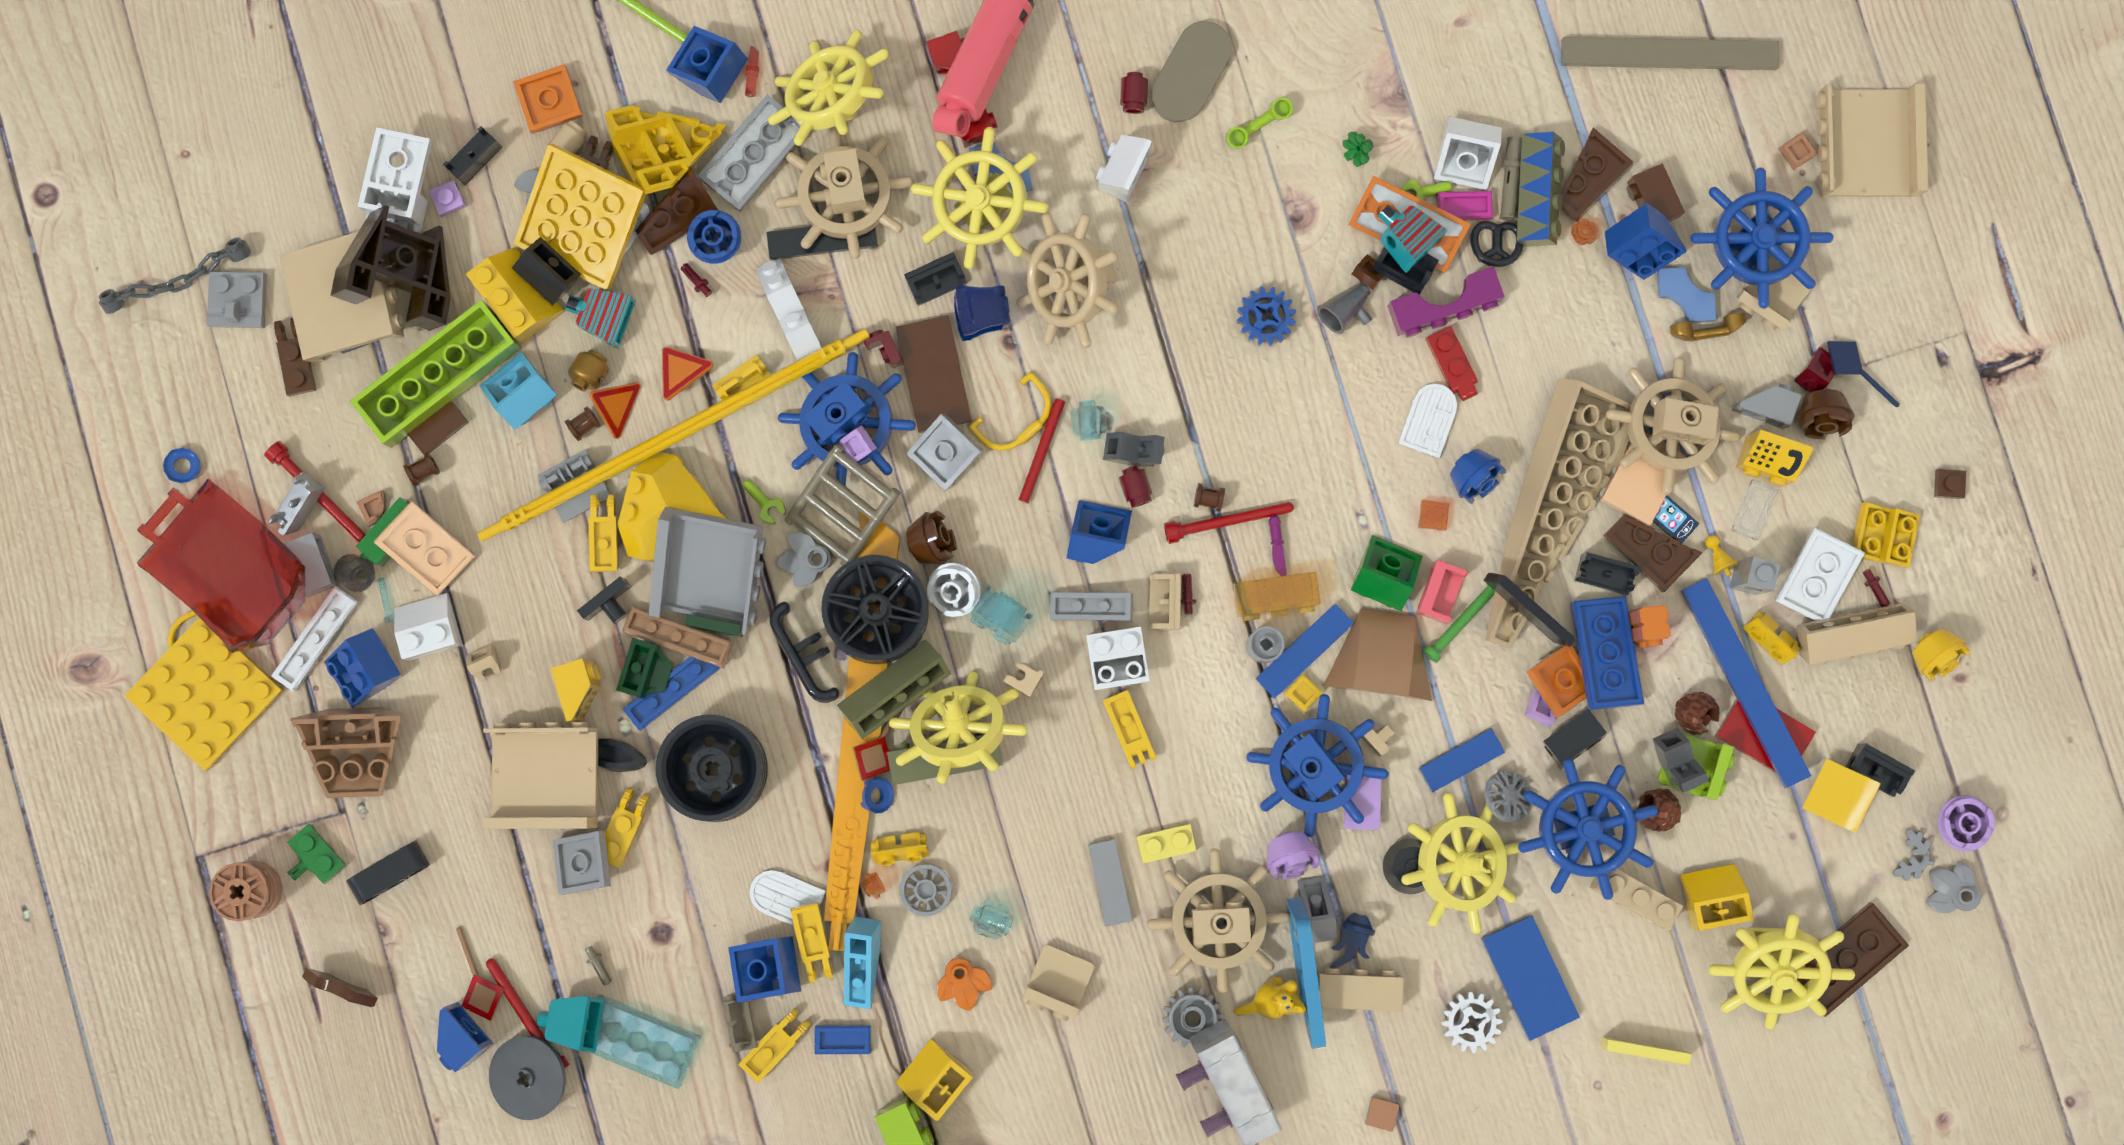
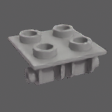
M585 449L537 475L540 479L539 484L548 493L595 468V465ZM601 482L556 506L555 509L562 522L565 523L590 509L591 495H598L599 503L607 500L608 495L611 494L605 483Z

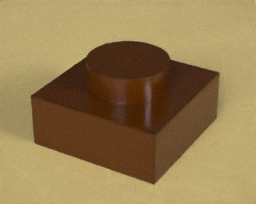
M1367 254L1355 267L1351 275L1374 290L1385 276L1372 270L1376 260Z
M1935 470L1934 497L1965 498L1966 471Z

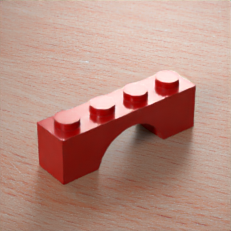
M957 31L926 41L937 74L947 75L965 37L960 39ZM985 108L978 121L970 122L967 134L964 137H960L964 148L983 142L984 130L987 127L997 128L993 112L987 113Z

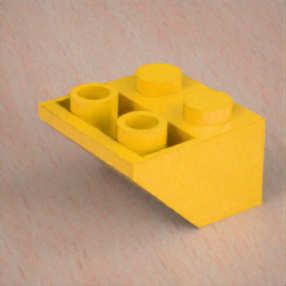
M1735 864L1680 874L1691 929L1702 931L1754 920L1749 892Z
M931 1038L896 1083L917 1106L938 1122L973 1078L974 1073Z

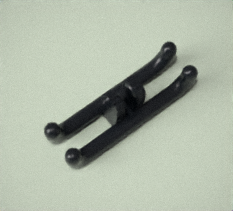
M788 602L779 603L770 614V626L773 634L812 699L820 703L835 701L839 698V690L836 687L828 690L819 689L807 669V666L829 654V648H821L816 653L801 659L798 653L809 645L818 642L822 636L817 632L793 645L781 624L782 618L790 612V605Z

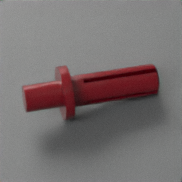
M688 263L681 266L680 270L695 285L694 290L696 292L701 291L706 297L712 294V291L707 286V279L702 280Z
M1870 569L1863 572L1867 580L1864 583L1865 587L1870 586L1881 607L1888 606L1890 602L1878 582L1880 577H1874Z
M1187 573V575H1182L1183 600H1181V605H1184L1185 615H1192V604H1196V600L1193 599L1192 577L1191 574Z

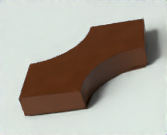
M305 968L302 975L303 979L313 987L333 993L351 1003L374 1007L378 999L367 989L342 981L329 973Z

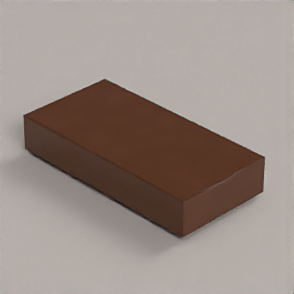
M450 401L407 435L424 455L431 453L469 422L453 401Z

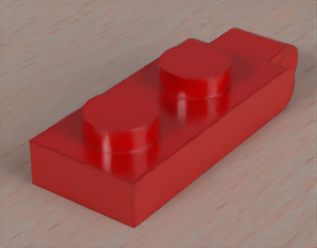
M1452 326L1426 337L1425 340L1453 394L1458 393L1462 401L1478 395L1474 384L1478 383L1477 377Z

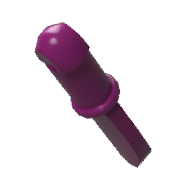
M1273 515L1268 521L1272 541L1270 544L1272 545L1273 563L1278 574L1285 577L1287 571L1282 545L1284 540H1282L1281 520L1278 516Z

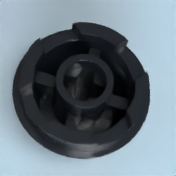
M1400 840L1393 844L1384 856L1383 873L1385 879L1398 892L1417 894L1425 891L1421 881L1410 885H1405L1401 881L1403 875L1419 870L1418 857L1422 844L1420 840Z

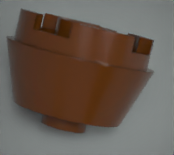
M1823 389L1811 392L1805 396L1797 421L1801 429H1804L1805 436L1813 439H1825L1824 434L1839 432V437L1847 434L1852 429V421L1855 415L1842 392Z
M940 511L925 512L907 528L908 548L920 564H945L948 559L954 558L952 551L957 550L955 535L952 529H946L942 522L946 517Z

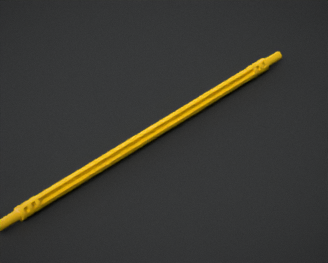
M864 328L843 340H840V338L509 512L500 517V521L477 532L479 539L484 542L505 530L507 532L837 359L846 354V350L869 339L870 336L867 330Z

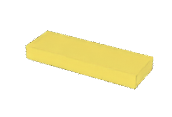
M1602 1037L1601 1043L1603 1049L1611 1052L1686 1065L1691 1062L1692 1054L1682 1050Z

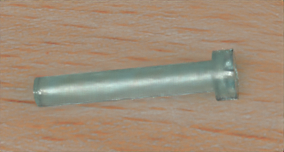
M379 578L378 584L385 612L384 622L394 621V615H392L385 578Z

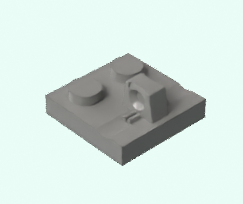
M209 272L207 326L265 328L267 275L265 273Z
M942 413L906 454L946 491L983 450L945 413Z
M595 831L553 840L559 895L611 886L605 831Z

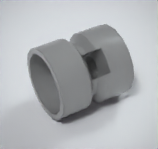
M1262 626L1249 635L1246 642L1247 653L1249 657L1258 663H1270L1282 654L1284 638L1276 628Z

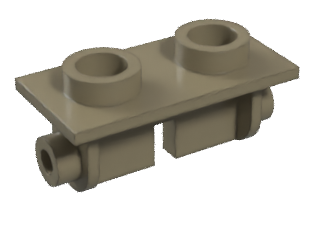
M736 995L724 996V1002L721 1005L724 1006L726 1022L729 1025V1048L732 1047L733 1053L757 1048L750 1002L737 1003Z

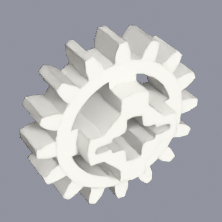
M1467 991L1466 998L1459 993L1456 994L1458 1001L1455 1003L1448 1000L1447 1002L1451 1007L1450 1010H1442V1013L1447 1016V1020L1440 1021V1024L1448 1027L1443 1032L1444 1036H1452L1449 1043L1454 1046L1459 1042V1050L1463 1052L1467 1046H1469L1472 1053H1476L1477 1046L1484 1051L1487 1050L1485 1043L1489 1041L1495 1044L1496 1041L1492 1037L1493 1034H1501V1031L1496 1028V1024L1503 1023V1020L1495 1017L1500 1012V1009L1497 1007L1491 1008L1494 1001L1489 998L1484 1002V994L1480 992L1476 998H1474L1471 991ZM1469 1004H1479L1484 1010L1474 1011ZM1459 1010V1018L1456 1022H1454V1016L1456 1012ZM1469 1016L1477 1019L1474 1022V1028L1466 1025L1469 1022ZM1487 1022H1489L1488 1030H1487V1032L1484 1034V1033H1483V1030H1484L1485 1024H1486ZM1469 1033L1474 1040L1462 1039L1459 1034Z

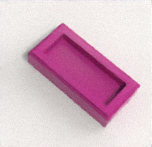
M1492 191L1438 192L1437 207L1462 220H1492Z

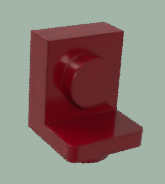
M877 330L869 334L870 338L864 341L868 350L883 344L884 347L879 350L885 364L891 362L893 368L904 364L889 331Z
M1819 347L1813 353L1805 368L1796 376L1795 383L1809 393L1823 390L1835 375L1829 352Z

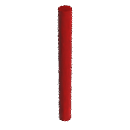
M1055 398L1018 499L1021 502L1029 504L1066 403L1061 399Z

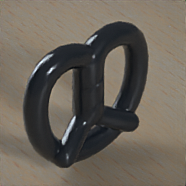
M1482 221L1477 223L1471 231L1470 243L1472 251L1478 262L1488 266L1504 267L1513 264L1523 251L1524 245L1517 241V225L1514 223L1504 222L1496 224L1491 221ZM1489 229L1492 231V248L1483 253L1479 246V234L1482 230ZM1506 230L1512 231L1516 237L1515 249L1511 255L1502 248L1503 232ZM1498 255L1499 257H1501V259H1495L1491 257Z

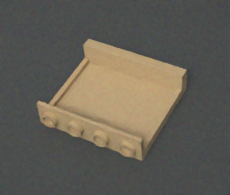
M358 232L279 255L301 355L305 361L318 363L325 361L324 356L392 336L404 338L403 329L405 324L402 315L398 311L397 302L399 298L393 286L375 280L372 297L356 305L330 296L335 270Z

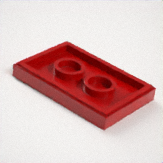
M1736 698L1715 737L1775 772ZM1777 709L1802 757L1816 731Z

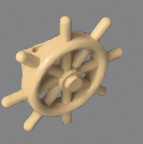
M831 127L829 129L831 148L820 152L809 162L794 152L787 154V161L802 171L798 182V195L776 199L775 207L778 209L795 206L801 207L805 218L812 225L801 241V246L804 249L810 248L818 236L823 233L834 238L847 239L850 257L858 259L860 257L858 236L868 233L879 223L894 233L902 232V224L886 214L890 205L891 190L911 187L914 184V179L910 176L895 179L888 178L883 165L877 160L888 144L885 137L878 138L867 152L856 147L842 146L837 128ZM869 170L875 176L877 182L862 184L861 179ZM814 179L828 188L824 189V191L810 193L811 184ZM879 192L875 206L864 198L866 194ZM826 201L827 207L819 215L812 204ZM861 210L867 214L860 220L855 221L853 211ZM843 213L844 223L830 221L835 214Z
M1046 212L1042 214L1041 219L1047 237L1036 246L1033 253L1021 247L1023 253L1019 258L1028 263V293L1018 298L1016 304L1019 308L1033 304L1039 315L1048 322L1043 336V343L1045 345L1053 343L1058 327H1075L1081 346L1089 348L1091 346V339L1086 323L1091 321L1101 308L1110 314L1118 312V305L1105 297L1106 291L1109 290V285L1118 281L1113 265L1118 259V254L1115 251L1109 252V250L1099 251L1085 237L1090 223V216L1088 214L1080 215L1075 233H1057L1052 215ZM1062 245L1070 246L1067 260L1065 259ZM1052 254L1056 267L1048 263ZM1045 274L1050 276L1049 283L1047 284L1045 282ZM1056 292L1054 303H1052L1049 295ZM1066 301L1068 302L1071 315L1062 312Z
M1681 357L1674 360L1672 378L1663 379L1649 385L1637 368H1631L1628 371V375L1641 392L1633 400L1628 412L1615 409L1606 411L1607 419L1627 423L1628 437L1634 448L1620 459V466L1628 468L1641 458L1650 466L1664 471L1662 492L1667 495L1673 492L1675 472L1686 471L1696 466L1710 483H1717L1719 476L1707 459L1716 449L1719 439L1738 442L1741 439L1739 432L1721 429L1718 413L1719 407H1716L1714 401L1727 391L1726 385L1718 384L1706 393L1698 385L1683 380L1685 360ZM1664 392H1671V395L1666 396V398H1664L1663 400H1661L1657 395ZM1682 396L1686 397L1691 402L1683 401ZM1648 402L1655 410L1654 416L1643 415ZM1643 426L1653 427V433L1649 438L1646 437ZM1664 439H1667L1665 455H1663L1654 447ZM1678 441L1690 457L1676 458ZM1695 444H1701L1700 448L1698 449Z
M1214 848L1210 851L1211 874L1201 876L1187 885L1174 872L1168 870L1164 873V879L1180 894L1174 904L1172 918L1150 919L1147 922V927L1150 930H1173L1176 942L1183 951V954L1170 967L1169 973L1171 976H1178L1190 961L1193 960L1204 967L1216 969L1217 989L1221 994H1224L1228 991L1227 968L1238 966L1252 958L1266 971L1274 969V963L1259 950V947L1264 939L1267 924L1287 923L1290 921V913H1266L1260 896L1254 890L1269 873L1267 866H1260L1245 882L1236 876L1222 873L1221 853L1218 849ZM1222 885L1238 890L1229 902H1225V906L1223 903ZM1211 886L1212 903H1207L1197 892ZM1246 898L1249 900L1254 913L1249 914V907H1242V903ZM1188 902L1197 908L1191 909L1192 917H1184ZM1250 925H1254L1252 935L1250 931ZM1184 928H1192V943L1189 942ZM1226 943H1236L1241 949L1227 956ZM1206 944H1215V957L1200 952V950Z

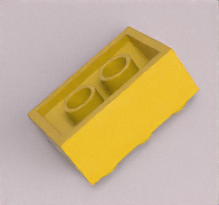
M514 247L487 257L467 272L466 275L514 339L522 344L565 311L558 302L552 306L512 269L522 255Z

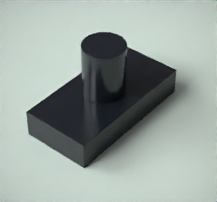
M620 576L579 608L577 612L584 620L589 621L603 610L613 624H616L627 615L616 599L630 589L631 585L625 578Z

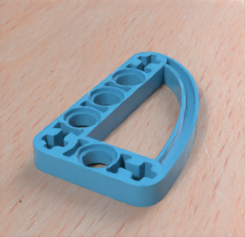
M1301 897L1286 899L1287 911L1290 913L1289 926L1301 1002L1306 1008L1304 1018L1312 1049L1326 1047L1310 920Z

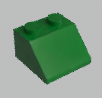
M1372 535L1355 574L1351 591L1382 603L1387 607L1402 611L1414 588L1422 555Z

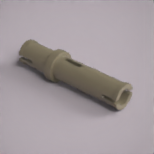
M1507 137L1506 160L1502 163V168L1505 169L1499 217L1502 220H1517L1522 137Z

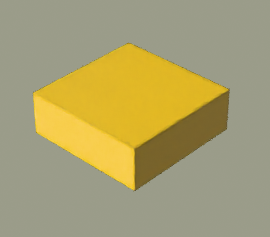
M1302 674L1284 695L1304 713L1323 692Z

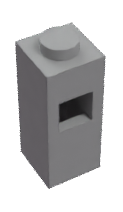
M1754 556L1738 561V565L1734 567L1730 589L1752 595L1774 591L1780 563Z

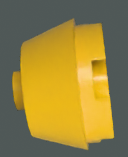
M1945 628L1939 629L1934 633L1928 632L1919 639V644L1912 651L1920 675H1925L1930 682L1935 681V675L1937 674L1942 678L1948 675L1961 664L1959 658L1963 654L1968 656L1971 653V650L1965 645L1966 640Z

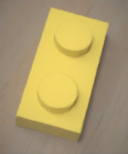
M1190 824L1136 836L1142 863L1197 851Z

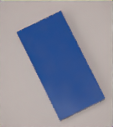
M1626 596L1571 602L1588 711L1643 705L1644 699Z
M1532 915L1481 938L1529 1041L1580 1018Z

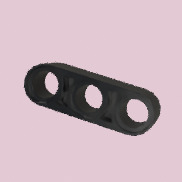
M414 841L352 876L346 882L358 904L362 905L430 866V863L418 842Z

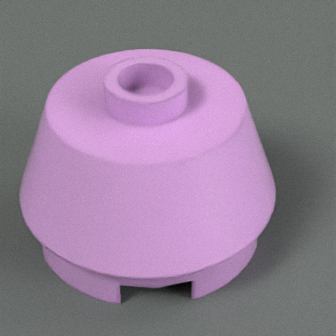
M1962 795L1952 798L1942 807L1938 817V828L1944 841L1951 847L1960 851H1973L1985 845L1995 829V819L1992 811L1983 801L1973 796Z
M1289 831L1281 833L1267 844V870L1271 872L1273 880L1278 878V875H1281L1282 880L1300 877L1304 875L1303 871L1307 867L1312 865L1316 869L1320 865L1319 850L1304 832Z

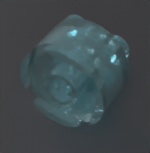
M988 585L979 601L971 610L972 618L970 621L981 629L989 628L994 631L993 637L1005 645L1007 643L1011 644V642L1016 643L1034 617V614L1032 612L1025 614L1026 607L1004 592H1001L1000 595L997 592L993 593L995 587Z

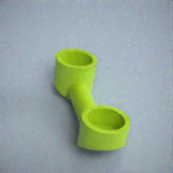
M1285 97L1277 98L1270 103L1268 111L1244 127L1229 129L1225 136L1227 145L1232 149L1243 148L1248 142V136L1274 119L1283 120L1288 118L1293 112L1292 102Z

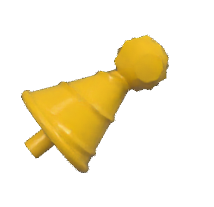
M1710 535L1706 538L1705 546L1713 550V575L1725 572L1728 577L1732 575L1730 570L1736 567L1739 562L1719 547L1720 539L1717 536Z

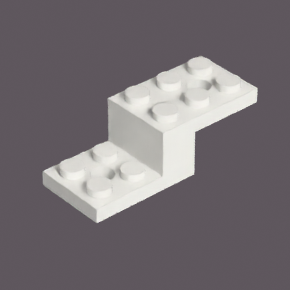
M376 127L358 202V207L367 214L366 219L370 212L387 205L389 206L387 221L421 233L428 201L420 192L433 142L431 139ZM397 154H403L405 157L404 164L400 167H393L392 158Z

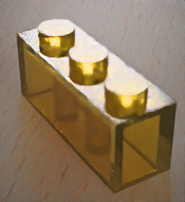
M1316 572L1233 584L1237 617L1244 616V621L1261 619L1260 614L1271 613L1272 618L1287 616V610L1298 609L1299 614L1315 612L1314 607L1321 605Z

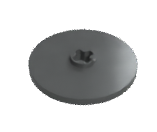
M518 1036L503 1043L495 1052L489 1068V1084L496 1102L505 1112L521 1120H535L551 1113L560 1103L566 1086L565 1068L559 1054L549 1043L534 1036ZM529 1073L531 1078L528 1082H525L524 1077Z

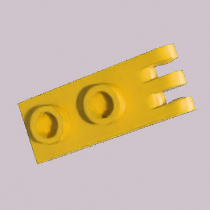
M1128 690L1102 700L1130 768H1136L1135 760L1132 758L1136 755L1141 765L1146 763L1143 756L1145 751L1148 752L1151 761L1157 759Z

